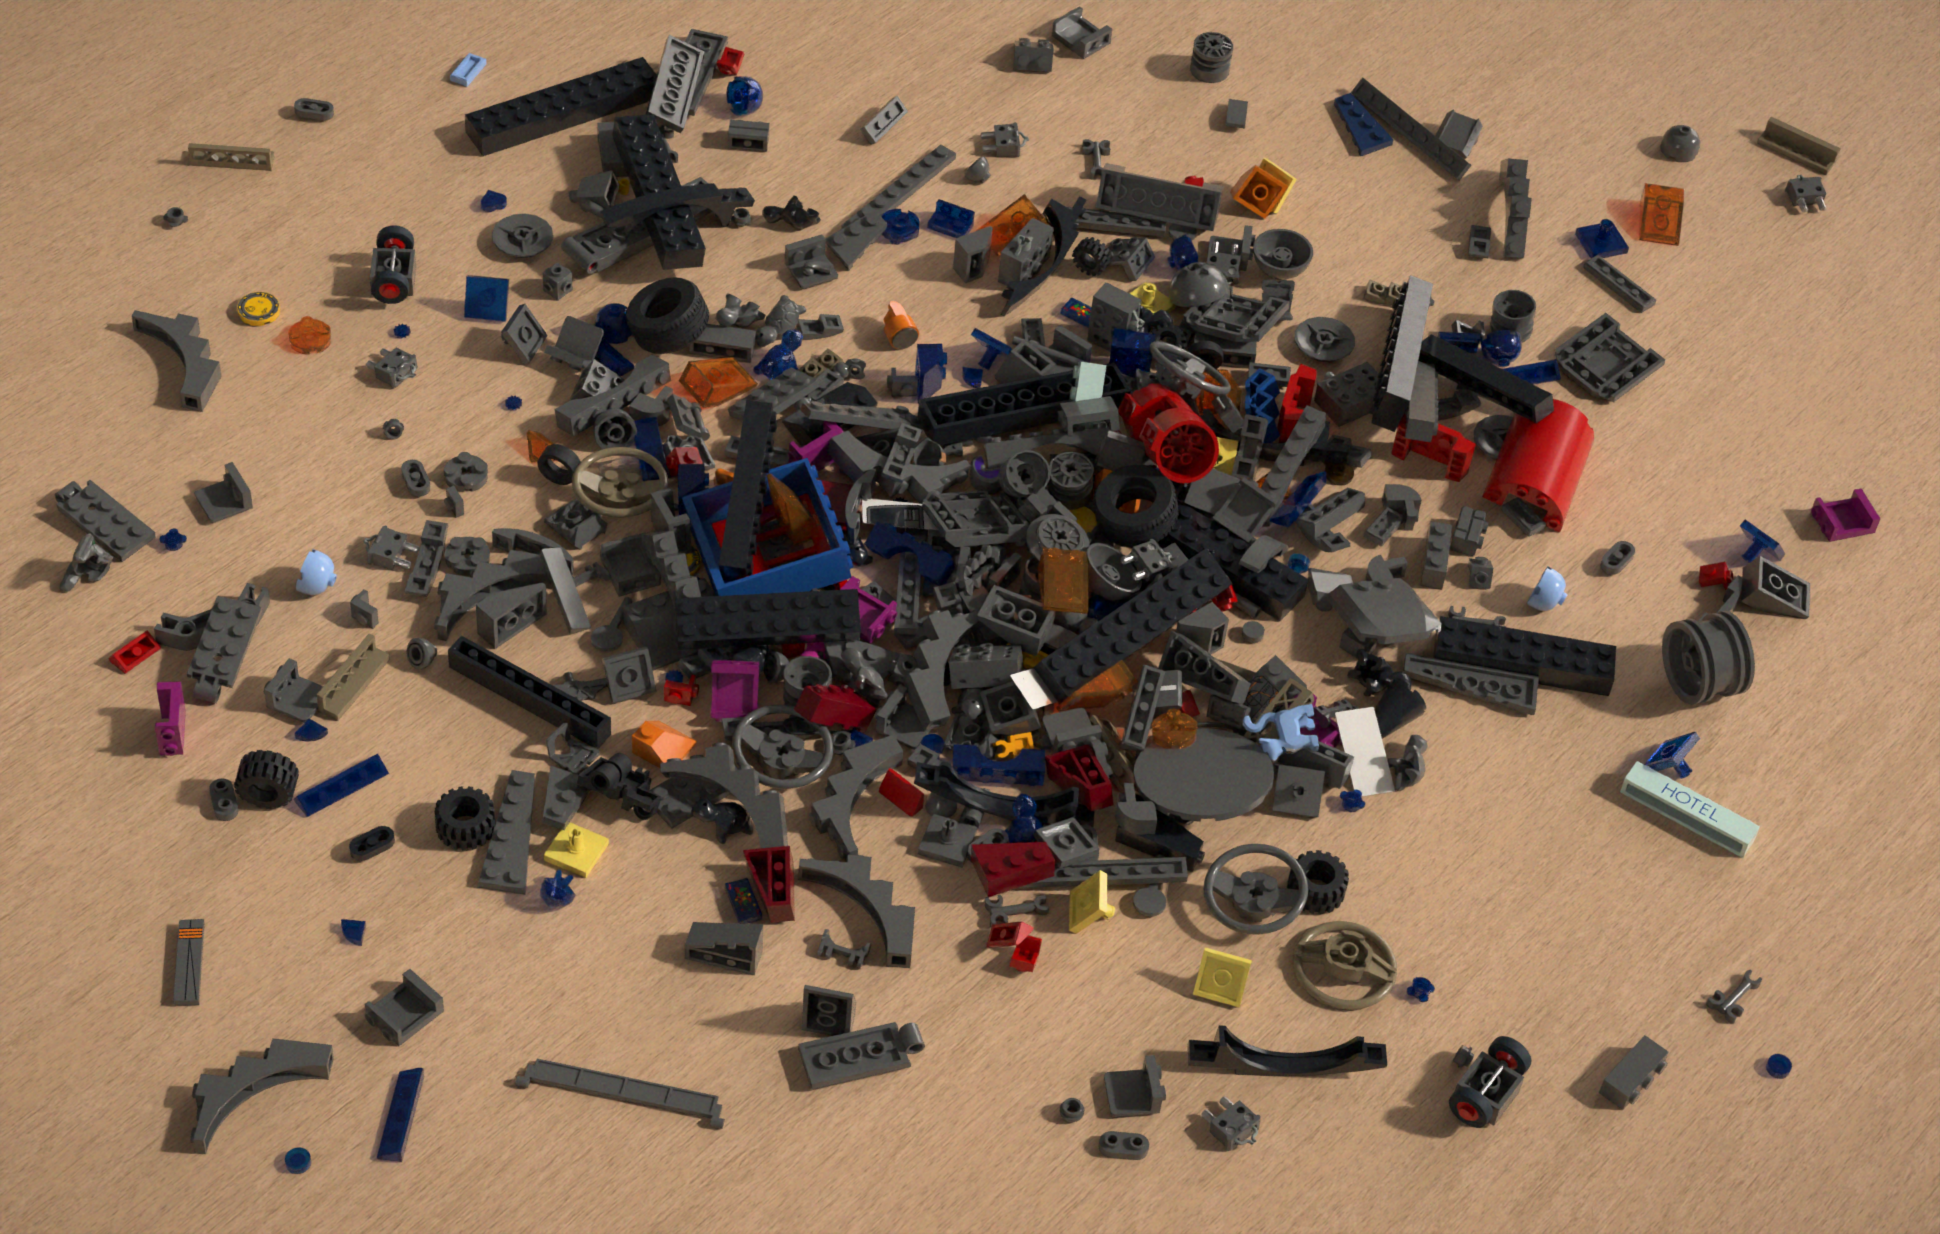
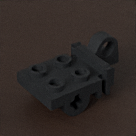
M616 753L608 760L600 757L578 775L577 784L586 787L588 790L606 795L609 799L618 801L622 798L621 809L629 811L633 807L635 815L641 820H648L656 814L661 801V796L649 791L652 780L649 777L650 771L642 772L643 768L641 767L635 771L631 770V760L623 753Z

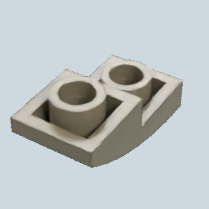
M1369 280L1364 298L1381 304L1393 305L1395 298H1399L1401 294L1399 293L1401 285L1391 282L1389 287L1381 283Z
M828 348L816 360L814 358L808 360L798 371L816 379L826 369L833 372L834 366L839 362H843V359Z

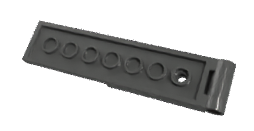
M699 177V178H697V179H695V180H693V181H691V182H688V183H686V184H684V185H682V186H691V185H700V184H709V183H707L702 177ZM689 204L694 220L713 212L704 206ZM642 220L628 233L622 232L623 227H607L603 222L573 237H567L562 242L561 249L587 273L592 274L654 245L645 221Z

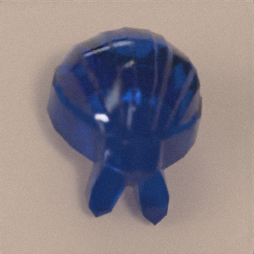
M559 869L556 870L554 878H544L540 888V897L544 903L551 908H564L570 905L576 897V894L568 886L573 880V876L568 875L563 878L562 871Z

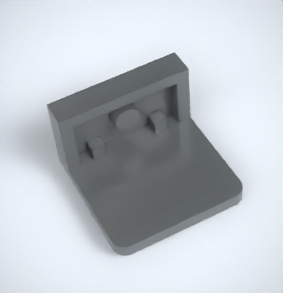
M1019 38V41H1015L1013 69L1052 72L1054 48L1053 44L1049 43V40L1038 39V42H1030L1029 38Z
M1245 225L1242 240L1211 236L1208 251H1211L1212 242L1215 241L1214 252L1217 242H1219L1218 253L1231 254L1232 245L1235 244V255L1236 245H1239L1238 256H1241L1239 270L1247 271L1248 260L1252 261L1253 248H1250L1254 247L1256 236L1252 235L1253 226Z
M567 316L556 345H547L544 353L551 355V360L558 363L566 361L569 363L568 367L580 371L581 368H586L594 360L604 331L597 326L572 316Z
M289 658L284 665L278 668L274 678L268 681L264 687L266 707L306 723L318 710L317 694L324 686L300 677L297 661Z
M899 685L895 691L889 693L883 707L880 706L876 711V732L885 737L894 734L898 743L915 750L930 730L924 731L913 705L907 703L908 688Z
M1084 708L1046 715L1042 719L1054 753L1087 745L1089 741L1101 739L1102 730L1100 725H1091Z
M1155 1055L1145 1056L1141 1070L1105 1073L1104 1083L1110 1114L1113 1117L1160 1113L1162 1101L1166 1100V1090L1164 1085H1160L1159 1079L1162 1078L1160 1064L1156 1065Z

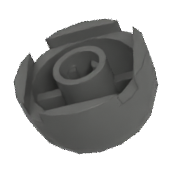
M1672 126L1665 132L1660 149L1665 157L1669 158L1671 156L1676 158V162L1693 161L1699 152L1700 138L1698 133L1689 126Z
M608 409L597 416L593 426V434L596 443L601 449L630 447L634 442L635 435H637V428L634 420L626 411Z

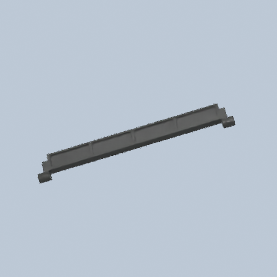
M538 1058L535 1065L528 1064L524 1077L517 1076L515 1085L528 1088L530 1081L705 1117L711 1119L710 1126L721 1129L724 1127L725 1119L719 1118L722 1111V1105L717 1104L719 1096Z

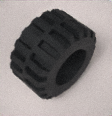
M270 750L251 751L245 754L240 761L234 782L235 792L240 795L239 797L242 800H246L247 803L256 805V807H264L266 809L281 808V806H286L288 802L292 801L299 770L296 764L290 761V758L283 756L281 753H275Z
M461 786L457 790L453 788L448 790V794H442L441 800H437L434 810L436 833H438L440 841L443 840L446 846L452 845V849L455 850L458 848H462V851H467V848H472L473 850L477 849V845H485L486 840L492 838L495 828L494 803L490 800V796L487 793L483 794V790L479 788L473 790V787L470 786L467 789H463V786ZM462 816L474 817L466 821L457 820V818Z
M1316 850V853L1307 851L1306 855L1300 854L1296 860L1304 870L1308 882V896L1303 911L1309 910L1311 914L1318 912L1319 915L1324 914L1325 911L1328 913L1333 912L1334 908L1340 907L1346 894L1349 882V872L1345 869L1346 865L1344 862H1339V857H1333L1329 852H1326V854L1322 853V850ZM1290 869L1287 889L1299 890L1296 875ZM1310 880H1320L1326 885L1314 884Z

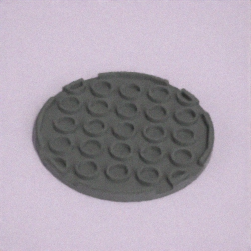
M1208 728L1177 731L1156 739L1139 754L1134 766L1135 787L1144 801H1153L1156 810L1166 815L1171 813L1181 816L1182 820L1201 822V819L1215 818V821L1227 820L1253 810L1264 801V797L1271 791L1274 778L1272 762L1259 745L1239 734Z

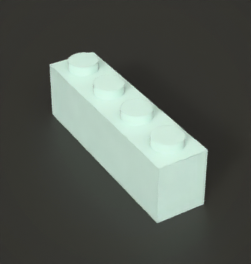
M1078 362V366H1074L1073 378H1076L1075 387H1071L1070 399L1073 402L1102 397L1106 365ZM1098 421L1074 424L1072 427L1085 425V429L1094 428L1093 424H1098ZM1067 444V445H1066V446H1069V447H1076V446H1073V445H1070V444Z

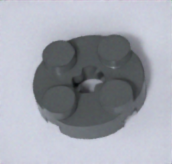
M461 452L458 456L449 460L444 467L446 483L449 487L454 486L458 492H465L464 489L479 490L487 482L488 465L477 456L471 455L468 452Z
M454 537L450 540V544L445 550L446 565L454 569V572L459 575L470 576L471 571L476 569L478 561L490 562L489 547L481 537ZM465 554H471L469 558L464 556Z

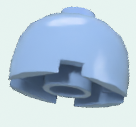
M315 549L308 553L300 570L302 580H297L296 591L308 595H319L325 592L328 586L333 587L337 574H334V564L328 555Z
M1547 566L1541 579L1535 586L1527 605L1540 611H1549L1557 604L1562 605L1567 596L1564 592L1566 584L1562 575Z

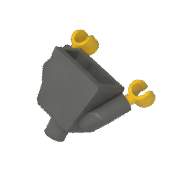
M612 170L600 172L581 179L578 190L569 192V199L572 203L578 202L582 211L590 212L601 218L599 215L600 211L614 205L617 192L622 195L629 193L630 182L627 179L618 181Z

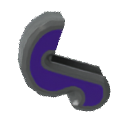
M982 456L974 457L971 461L969 478L975 490L988 491V494L1000 491L1001 487L998 481L1000 468L986 470Z

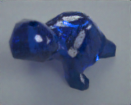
M795 329L784 332L781 344L772 347L761 361L754 366L753 372L758 375L763 374L771 380L782 374L786 369L793 368L799 370L793 352L802 344V333Z
M1023 793L1016 796L1012 803L1016 819L1004 830L1008 834L1010 843L1038 842L1034 838L1035 831L1043 828L1039 819L1034 817L1037 808L1035 800Z

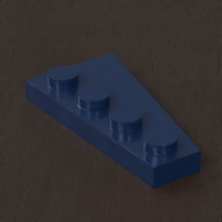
M1351 93L1334 99V106L1341 120L1345 121L1348 133H1351L1352 141L1355 146L1357 145L1360 157L1393 145L1394 139Z

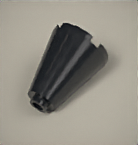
M1394 679L1389 684L1374 709L1382 739L1422 716L1427 708L1419 692L1416 689L1412 692L1407 688L1410 684L1401 679Z

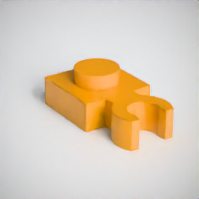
M1031 732L1007 736L1008 743L1003 740L993 743V746L999 745L1003 749L1002 753L995 755V758L1006 757L1009 753L1011 759L1035 755Z

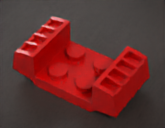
M1300 364L1297 372L1290 376L1277 426L1280 434L1279 443L1287 442L1304 410L1297 407L1305 408L1306 405H1311L1317 375L1316 369Z
M1406 414L1403 415L1397 427L1391 454L1404 461L1410 450L1447 465L1445 478L1460 482L1469 472L1476 444L1464 438L1460 432L1439 423L1437 435H1432L1431 442L1405 438Z

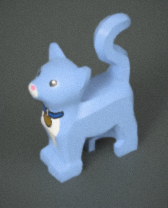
M1312 704L1297 706L1277 713L1268 712L1262 714L1256 724L1251 722L1249 716L1243 718V726L1250 732H1259L1265 728L1268 721L1274 722L1279 739H1259V743L1262 744L1260 747L1264 753H1267L1271 762L1276 761L1282 754H1294L1304 748H1310L1312 751H1318L1319 749L1318 737L1316 735L1300 734L1301 727H1306L1308 730L1315 729L1313 719L1308 718L1314 716Z

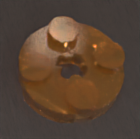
M305 316L290 328L288 332L290 345L293 350L305 355H310V352L317 351V353L323 352L331 344V328L323 321Z
M1170 709L1152 722L1153 740L1161 747L1171 749V746H1179V749L1186 748L1192 745L1197 738V721L1191 716L1181 713L1179 709Z

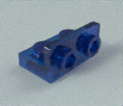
M938 199L936 210L929 219L927 228L958 238L969 234L973 228L975 212Z

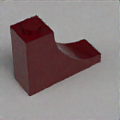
M821 480L825 491L823 495L828 496L831 504L829 510H834L837 518V523L835 524L841 526L844 535L846 534V501L853 485ZM861 500V503H860V505H859V508H858L857 513H860V509H861V505H862V500Z

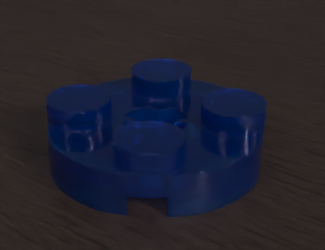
M891 209L882 215V218L887 223V228L882 235L889 239L891 244L898 245L901 242H907L919 236L920 221L913 212L908 211L906 213L901 212V209Z

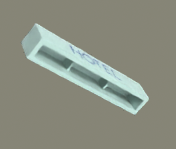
M1638 761L1625 777L1620 791L1622 794L1742 858L1753 844L1760 826L1752 821L1741 817Z

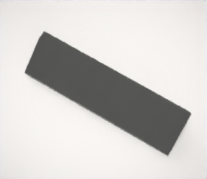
M1347 487L1298 518L1297 523L1313 538H1317L1364 508L1365 493Z
M561 548L542 549L539 556L569 634L591 629Z
M1143 665L1119 749L1144 751L1165 671Z

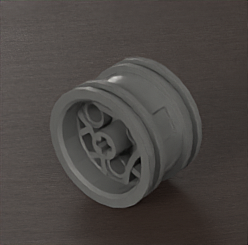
M1722 611L1706 615L1702 621L1686 619L1672 622L1667 626L1662 641L1663 664L1668 681L1680 700L1686 704L1693 705L1710 701L1717 694L1728 697L1745 693L1750 689L1755 674L1754 652L1748 632L1736 615L1732 612Z

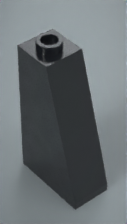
M1135 794L1136 802H1144L1141 796ZM1156 810L1157 824L1155 834H1133L1125 831L1118 825L1116 842L1156 857L1158 854L1164 855L1165 858L1186 857L1187 870L1193 872L1196 864L1201 865L1204 859L1205 852L1202 851L1204 841L1158 810Z

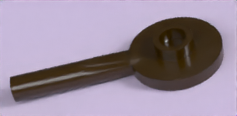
M1321 461L1326 466L1324 475L1329 482L1335 485H1347L1353 480L1354 470L1348 463L1335 464Z

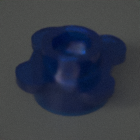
M173 528L166 535L160 536L159 540L160 543H165L166 549L176 551L187 541V537L181 535L178 529Z
M1360 790L1342 791L1340 798L1343 799V808L1349 812L1363 809L1365 802L1361 798L1362 792Z
M1416 977L1413 979L1412 986L1407 988V994L1419 999L1420 1002H1427L1429 994L1434 992L1435 987L1428 979Z

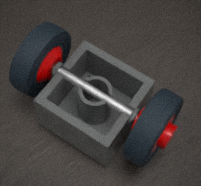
M397 225L384 227L377 235V248H373L370 270L371 295L380 302L396 304L405 300L407 296H413L416 276L415 249H413L414 237L404 227Z
M1507 1036L1497 1037L1489 1046L1488 1054L1482 1051L1457 1083L1456 1089L1449 1099V1106L1453 1114L1460 1121L1471 1127L1481 1128L1487 1123L1494 1126L1519 1094L1524 1080L1522 1075L1527 1072L1532 1063L1528 1050L1513 1038Z

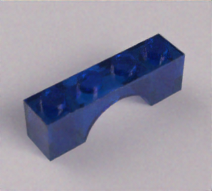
M876 522L864 543L871 552L887 560L901 552L913 553L918 556L920 563L919 573L923 578L938 586L945 585L955 568V563L951 560L952 556L942 550L939 553L932 550L933 546L925 541L921 543L914 541L915 537L907 532H903V534L896 531L897 528L887 522L884 525Z
M953 744L952 768L966 781L1043 786L1045 750L1022 748L1019 755L1014 759L998 762L983 756L977 746Z

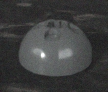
M1271 229L1261 233L1256 238L1253 253L1258 267L1266 275L1275 279L1286 280L1297 277L1307 269L1313 257V247L1308 239L1298 232L1288 229Z
M1196 262L1181 268L1174 275L1169 286V300L1174 305L1182 307L1201 306L1222 298L1228 292L1229 285L1224 274L1218 268L1211 264Z
M1101 543L1090 545L1084 554L1082 574L1086 585L1103 599L1123 600L1129 598L1142 586L1141 579L1135 581L1132 577L1133 573L1138 572L1137 568L1132 562L1122 564L1121 557L1125 555L1117 549Z

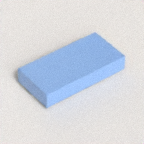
M469 53L452 72L450 81L468 87L487 64L486 59Z

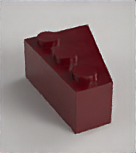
M816 684V686H805L794 708L797 713L810 722L833 726L834 722L843 724V729L849 730L850 726H854L862 733L866 732L877 709L853 693L854 689L845 684L841 686L829 684V686Z
M1089 744L1045 756L1048 778L1063 790L1070 787L1079 788L1078 801L1089 810L1095 811L1114 805L1112 784Z
M1046 842L971 844V861L988 897L1054 876L1055 859Z
M790 846L743 850L747 868L770 922L795 921L794 861Z

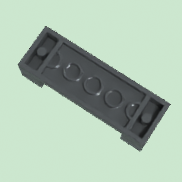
M1106 163L1103 167L1096 208L1214 231L1223 186L1204 182L1203 186L1200 187L1125 172L1126 167Z

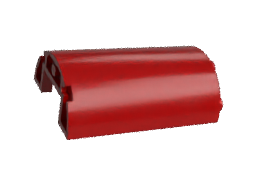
M1553 399L1554 411L1537 424L1514 413L1482 497L1502 506L1508 493L1547 510L1542 519L1546 523V527L1561 532L1594 442V431L1588 424V418L1580 410L1566 402Z

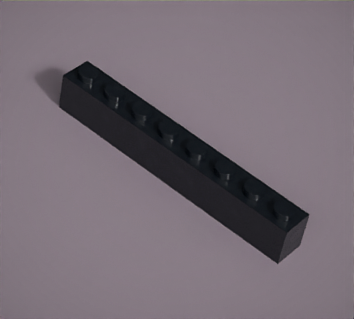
M1432 334L1422 340L1418 361L1435 364V371L1447 379L1536 424L1554 411L1553 395L1548 391Z
M461 636L448 649L449 668L558 728L563 723H567L570 735L588 745L599 749L610 737L611 717L473 641Z

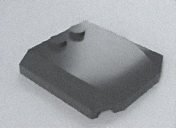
M1229 286L1228 292L1222 298L1205 305L1191 307L1184 314V323L1197 332L1234 342H1259L1289 309V301L1270 297L1267 302H1262L1233 294V287Z
M1607 313L1601 315L1556 348L1554 354L1561 371L1591 396L1611 402L1618 400L1665 364V359L1653 349L1649 348L1646 351L1620 330V323Z
M982 490L942 493L936 496L933 501L928 502L927 499L922 501V508L944 539L955 547H978L979 545L986 544L995 546L1000 543L1019 542L1026 536L1030 526L1005 493H1000V497L989 496L988 491Z
M1382 578L1376 581L1340 584L1329 593L1328 602L1359 641L1365 642V637L1374 638L1379 644L1425 640L1430 637L1431 632L1436 631L1438 633L1441 631L1442 623L1411 586L1401 578Z

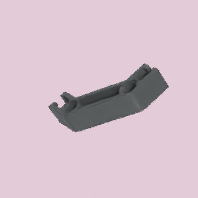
M247 583L237 601L262 607V613L258 621L259 624L270 604L268 588L262 587L260 595L255 600V585ZM212 609L188 618L163 612L161 616L162 626L161 624H156L154 628L157 643L183 651L196 649Z

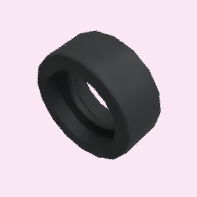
M551 444L545 448L537 464L541 474L546 479L558 485H568L572 483L573 473L581 461L568 447L560 444ZM551 459L562 463L567 468V470L555 465V463Z

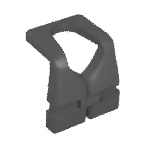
M1263 280L1262 302H1267L1270 297L1289 301V309L1279 320H1293L1290 310L1295 282L1293 280H1280L1279 282L1276 280Z
M563 723L546 739L549 758L565 771L568 770L577 775H580L587 768V765H590L600 755L598 749L590 748L584 743L571 739L567 723ZM559 734L562 735L564 742L570 747V753L555 754V740Z

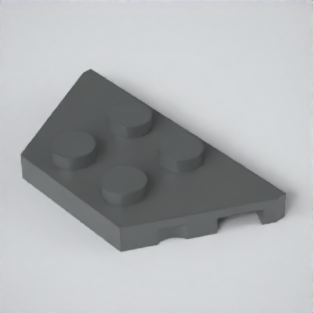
M859 640L824 642L826 649L824 654L831 668L832 678L849 683L853 674L844 665L841 657L842 650L847 648L859 650L863 655L862 665L878 672L883 680L890 674L887 670L891 660H896L900 654Z

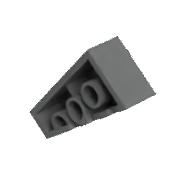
M1171 631L1158 669L1163 671L1179 670L1182 672V683L1243 705L1251 683L1186 636Z

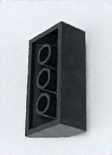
M850 382L844 383L816 400V402L822 404L876 407L878 404L866 387ZM800 410L782 420L784 426L802 447L823 435L824 420L809 419ZM835 422L844 432L855 426V424Z

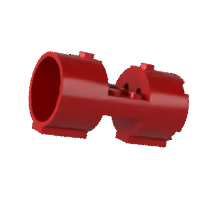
M1148 384L1149 386L1136 390L1131 395L1125 393L1118 409V414L1122 417L1125 429L1131 438L1144 442L1145 454L1164 476L1174 482L1191 483L1202 479L1213 469L1219 455L1217 437L1212 429L1192 411L1190 406L1176 391L1163 384Z

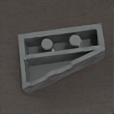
M693 922L685 943V959L755 975L763 952L764 924Z

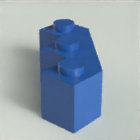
M1259 368L1245 381V410L1247 415L1268 420L1263 443L1272 444L1280 436L1275 423V419L1280 415L1275 397L1280 394L1275 377Z

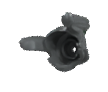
M91 533L84 535L75 549L72 562L69 564L60 584V589L64 592L72 590L82 575H88V581H99L110 569L114 556L95 544Z

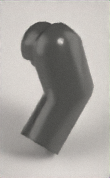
M808 261L803 265V273L808 276H812L814 270L831 274L833 270V264L822 261Z

